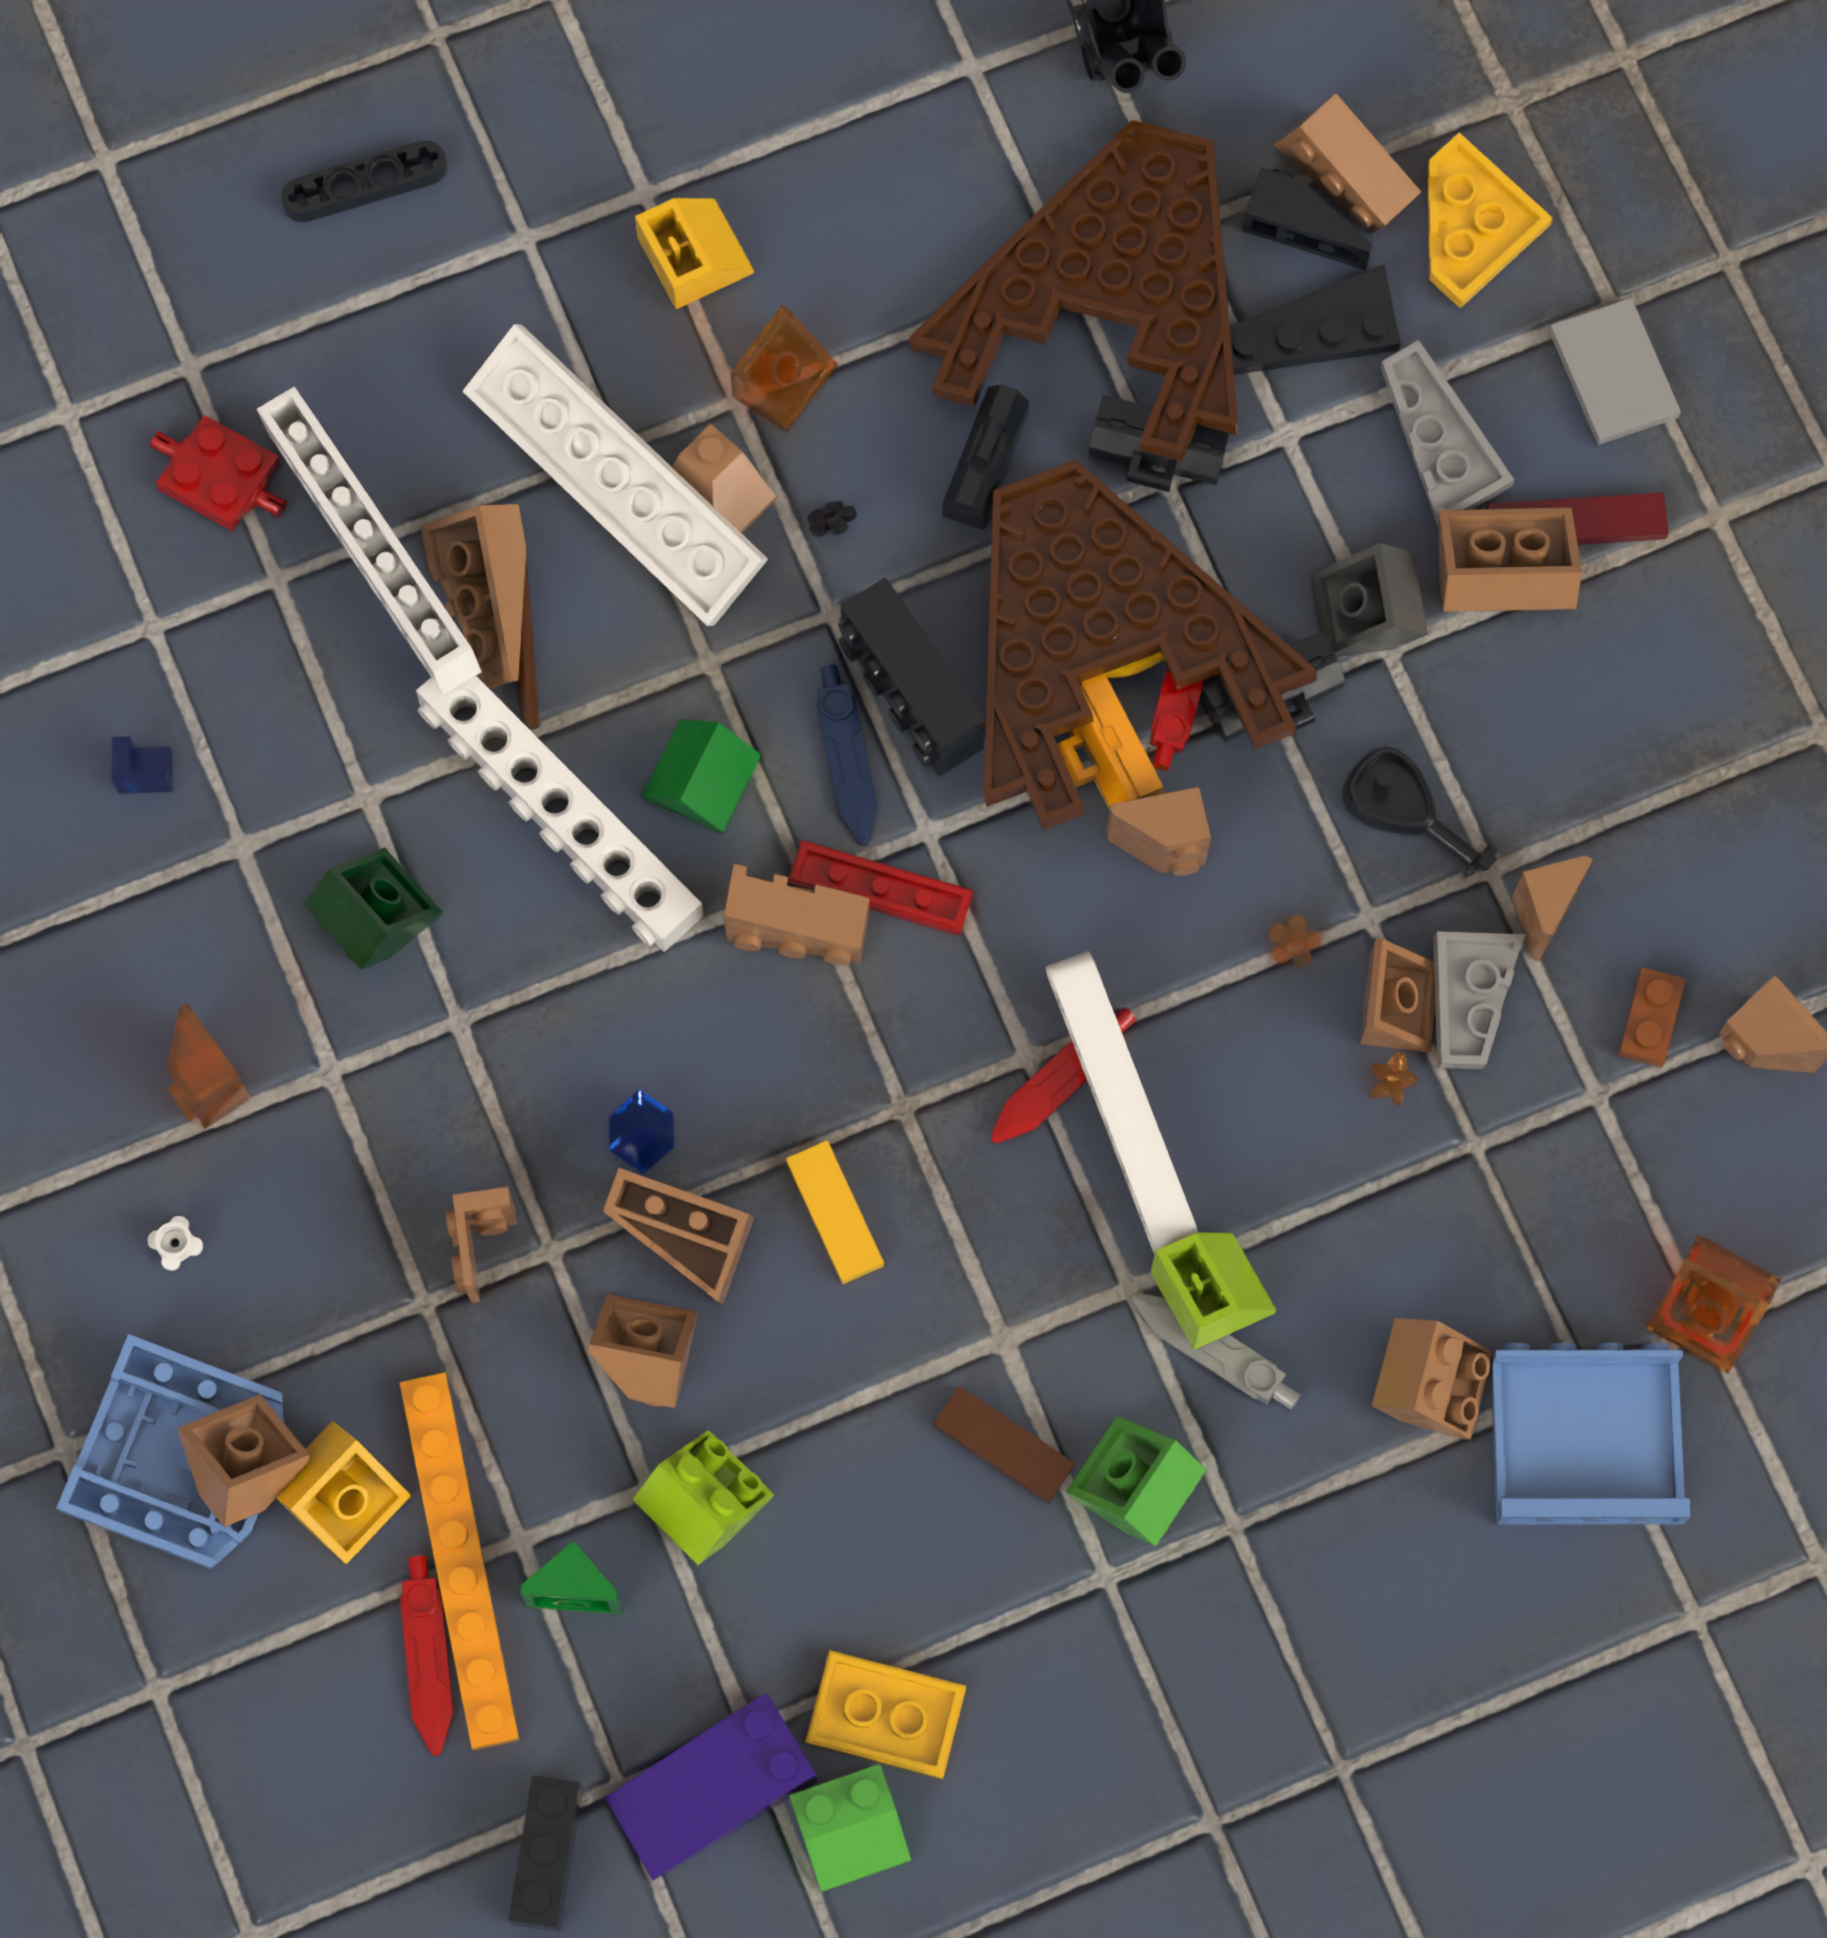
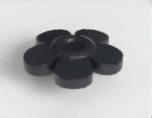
M841 501L830 502L825 506V510H814L807 517L810 524V533L812 536L821 537L830 530L832 535H839L848 529L847 522L853 521L857 517V512L853 506H844Z

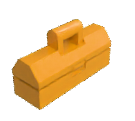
M1105 673L1080 682V687L1093 713V722L1070 730L1071 738L1057 744L1075 786L1079 787L1094 780L1108 809L1110 804L1161 795L1163 793V785ZM1082 747L1093 765L1086 769L1075 751Z

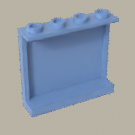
M1508 1343L1502 1345V1350L1495 1351L1491 1357L1496 1525H1683L1691 1517L1690 1498H1685L1678 1364L1683 1357V1350H1670V1345L1667 1343L1641 1345V1350H1623V1344L1600 1343L1595 1345V1350H1577V1345L1574 1343L1550 1344L1548 1346L1549 1350H1530V1344Z

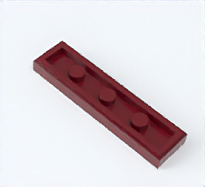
M1664 492L1488 503L1487 509L1572 508L1578 545L1667 539L1669 534Z

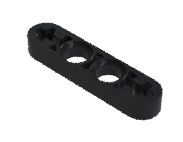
M428 140L419 141L295 178L283 187L281 196L284 210L288 217L294 221L309 222L433 185L439 182L446 174L445 153L441 146L435 142ZM429 156L433 168L425 170L420 158ZM407 161L411 176L405 177L401 162ZM384 166L392 167L397 171V176L389 184H380L373 179L377 169ZM340 179H350L356 184V187L350 195L341 197L332 192L333 184ZM324 186L328 201L322 202L318 187ZM297 194H305L308 202L307 206H299V203L296 202Z

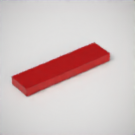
M804 840L800 842L788 878V886L813 890V886L816 884L870 898V910L961 936L974 895V890Z

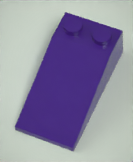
M765 1693L606 1796L605 1799L654 1881L789 1799V1795L800 1792L817 1782V1777L768 1693Z

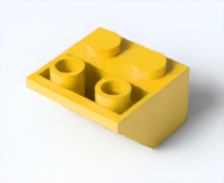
M673 198L635 216L637 239L676 310L754 274L753 267L715 198Z

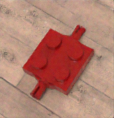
M206 415L203 416L190 436L182 442L172 439L161 431L155 433L156 437L153 436L150 447L171 458L169 465L156 482L158 491L232 532L242 517L254 509L255 506L261 507L277 518L285 511L287 501L266 491L269 479L280 465L279 456Z

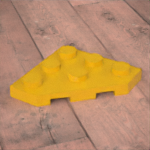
M1461 133L1454 136L1430 158L1427 166L1429 280L1461 309L1551 225L1553 219Z

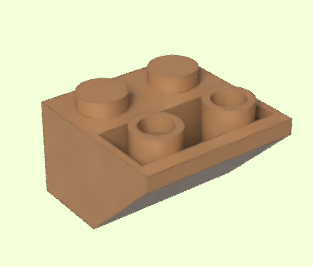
M1395 1318L1372 1407L1401 1422L1457 1438L1471 1440L1486 1379L1490 1371L1493 1351L1439 1321Z

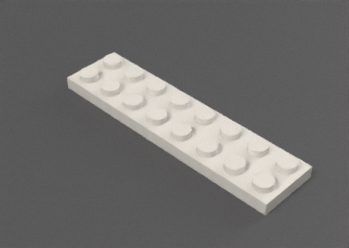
M514 324L462 391L707 626H714L768 560L764 554L523 325Z

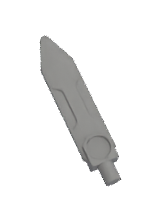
M1142 1293L1132 1295V1303L1156 1336L1251 1398L1258 1399L1266 1405L1273 1398L1290 1410L1294 1408L1301 1394L1283 1383L1286 1374L1279 1370L1274 1363L1231 1335H1226L1193 1350L1165 1298Z

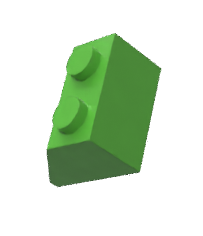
M1116 1416L1066 1493L1124 1533L1156 1547L1207 1469L1176 1440Z
M880 1764L789 1795L821 1893L911 1861L896 1808Z

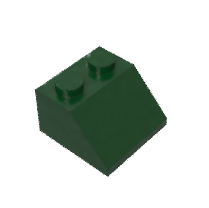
M385 847L328 869L303 904L316 918L318 924L332 936L345 951L348 958L355 962L361 970L391 958L443 913Z

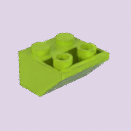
M1196 1232L1155 1251L1151 1275L1193 1350L1275 1314L1276 1308L1233 1233Z
M707 1430L660 1463L632 1500L697 1565H700L723 1548L771 1500L774 1494L762 1483L755 1473L751 1472L728 1449L725 1443Z

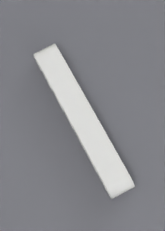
M1086 951L1045 966L1046 973L1149 1243L1155 1254L1156 1250L1198 1232V1229L1090 952Z

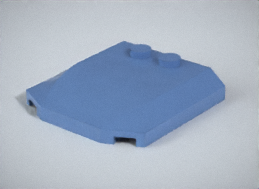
M128 1334L111 1374L110 1383L76 1465L74 1464L56 1510L212 1569L251 1534L259 1513L226 1527L221 1524L199 1496L178 1434L179 1427L261 1394L284 1423L282 1393Z

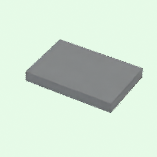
M1632 298L1550 325L1549 333L1597 445L1679 418L1681 410Z

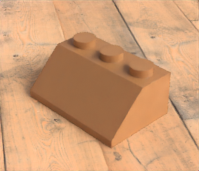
M1572 508L1439 510V585L1443 612L1576 609L1582 568Z

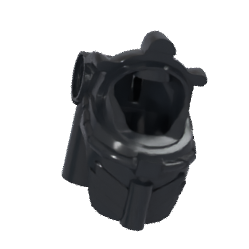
M1081 0L1083 4L1072 8L1075 31L1082 51L1084 65L1091 81L1107 80L1120 92L1130 93L1142 85L1145 72L1152 71L1157 77L1166 81L1174 80L1184 72L1186 58L1184 53L1173 42L1168 26L1165 0ZM1123 31L1126 40L1123 41L1116 33Z

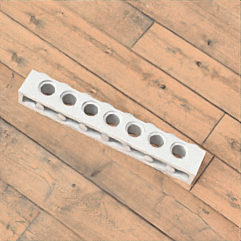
M295 386L257 408L268 435L441 693L445 695L481 673L482 671L471 646Z
M477 676L472 677L445 695L441 693L432 678L428 679L416 690L420 707L417 710L421 717L433 729L441 726L451 736L448 742L461 758L466 760L471 756L480 765L481 768L478 770V773L483 780L495 791L501 787L512 798L509 801L512 809L524 821L527 822L532 818L543 829L539 834L553 851L558 853L563 849L573 860L570 866L585 883L589 884L593 880L604 891L601 897L613 912L620 915L624 911L635 922L632 929L646 945L651 946L655 943L665 952L704 916L702 903ZM463 707H470L476 710L475 715L466 721H460L453 717L455 712ZM492 738H502L507 742L499 751L492 752L484 748L485 743ZM530 768L535 770L537 775L529 782L523 783L514 779L515 774L521 769ZM554 799H562L568 803L564 811L556 814L549 813L544 808L549 801ZM584 830H593L599 834L597 840L588 845L578 843L575 838ZM614 861H623L630 866L628 871L620 876L610 875L606 872V868ZM645 892H654L661 897L660 901L653 907H643L636 902L638 897Z

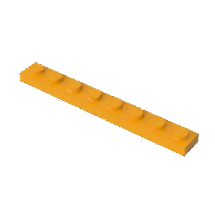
M440 1373L400 1382L471 1747L474 1751L519 1741L446 1373Z

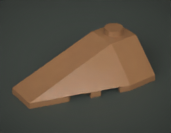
M519 504L479 505L421 525L428 569L434 582L442 583L449 599L445 604L446 610L451 618L457 617L464 637L474 652L482 671L476 676L489 689L518 681L526 564V542Z

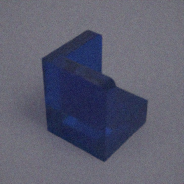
M130 736L112 737V781L118 793L173 792V752L171 748H136Z
M640 1089L609 1117V1151L644 1174L675 1147L673 1112Z

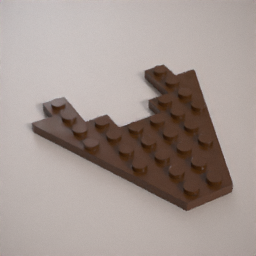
M1131 120L910 336L909 344L911 350L944 358L932 386L933 395L975 407L1004 335L1007 334L1046 345L1060 308L1138 328L1127 356L1128 366L1165 375L1139 442L1141 451L1183 462L1197 425L1237 435L1239 428L1213 140Z
M1076 459L993 490L983 796L986 807L1026 792L1042 830L1085 814L1083 802L1054 739V736L1093 722V713L1080 687V682L1159 652L1177 690L1219 674L1254 750L1296 733V726L1281 694L1317 681L1315 667Z

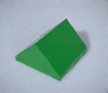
M680 719L641 797L650 803L723 835L761 759V754L720 722Z
M574 1540L521 1584V1596L527 1608L621 1614L622 1604L616 1589Z

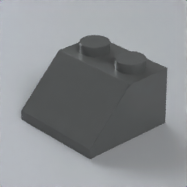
M1378 543L1312 573L1321 629L1334 652L1333 655L1336 657L1393 650L1428 635L1413 551Z

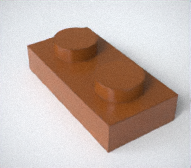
M1641 967L1618 1056L1660 1068L1663 1067L1686 979Z

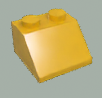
M332 1421L305 1449L310 1454L309 1462L276 1499L342 1562L347 1564L411 1495L353 1436Z

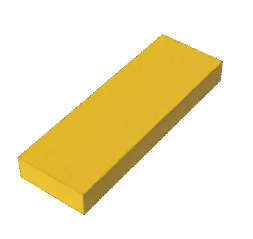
M828 1140L786 1158V1164L841 1284H846L884 1267V1261Z

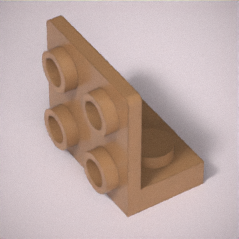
M508 1187L453 1194L454 1209L446 1210L449 1237H452L453 1247H459L460 1254L452 1255L455 1283H458L459 1292H467L471 1303L480 1302L472 1231L480 1230V1235L484 1236L498 1235L507 1232V1226L517 1225L515 1206Z

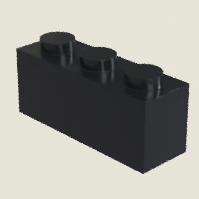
M532 1775L509 1914V1921L512 1925L560 1932L583 1792L580 1782Z

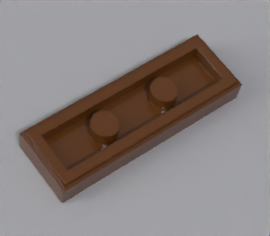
M960 1386L933 1423L934 1428L1047 1504H1050L1075 1467L1074 1462Z

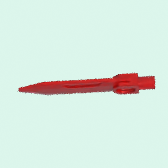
M1166 669L1150 728L1152 734L1149 744L1156 746L1152 762L1155 769L1168 771L1173 754H1179L1184 749L1185 742L1188 741L1204 680L1177 690L1168 669Z
M1126 1007L1122 1008L1115 1015L1122 1033L1137 1020L1134 1014ZM1072 1041L1006 1101L991 1134V1141L993 1143H1001L1035 1130L1087 1082Z
M413 1556L408 1558L410 1581H402L403 1593L400 1596L411 1715L430 1753L434 1756H439L442 1753L453 1716L441 1591L438 1590L437 1579L428 1578L427 1557Z

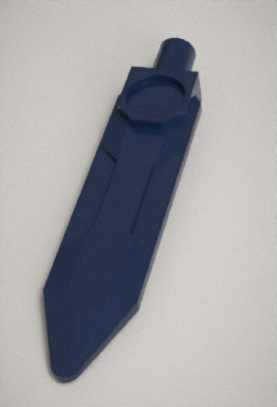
M827 665L820 668L824 688L817 689L819 701L816 705L838 813L861 846H868L871 840L877 801L856 700L850 692L849 683L841 684L838 666Z

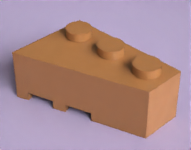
M1337 93L1307 113L1274 144L1279 151L1348 212L1352 220L1360 228L1366 229L1371 234L1386 226L1421 193L1418 187Z
M618 1168L603 1212L723 1305L754 1217L743 1211Z

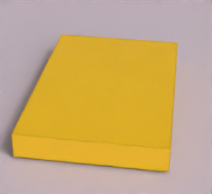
M829 1650L805 1744L943 1780L967 1686Z

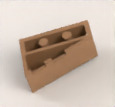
M733 864L724 919L727 941L734 942L736 948L746 951H760L761 947L779 949L781 955L790 958H805L806 954L823 956L824 961L842 966L849 965L851 961L861 962L870 912V898L816 884L813 886V890L787 886L788 877L777 874L772 875V881L769 882L746 876V866Z

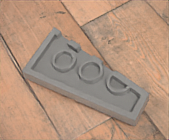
M1419 340L1382 361L1380 368L1437 526L1439 510H1473L1513 486L1514 478Z

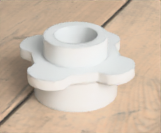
M173 1217L169 1223L162 1225L158 1231H152L148 1236V1245L151 1249L159 1252L162 1257V1266L170 1271L177 1270L183 1260L189 1256H198L203 1250L201 1239L192 1235L188 1229L189 1222L185 1217ZM177 1239L180 1244L178 1247H172L171 1242Z

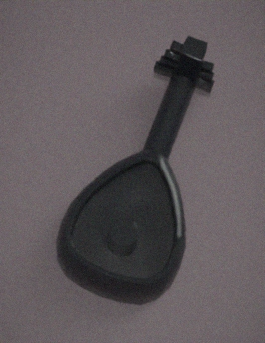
M1388 746L1377 748L1366 754L1348 774L1342 787V800L1346 809L1365 825L1405 835H1421L1426 833L1468 867L1462 875L1466 879L1476 872L1489 870L1496 862L1497 858L1494 855L1498 850L1488 844L1482 852H1478L1437 820L1434 799L1422 772L1416 763L1399 749Z

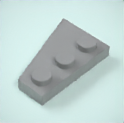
M1437 931L1433 936L1437 1068L1483 1069L1486 1066L1502 1015L1501 1010L1507 990L1511 985L1515 972L1514 967L1526 934Z

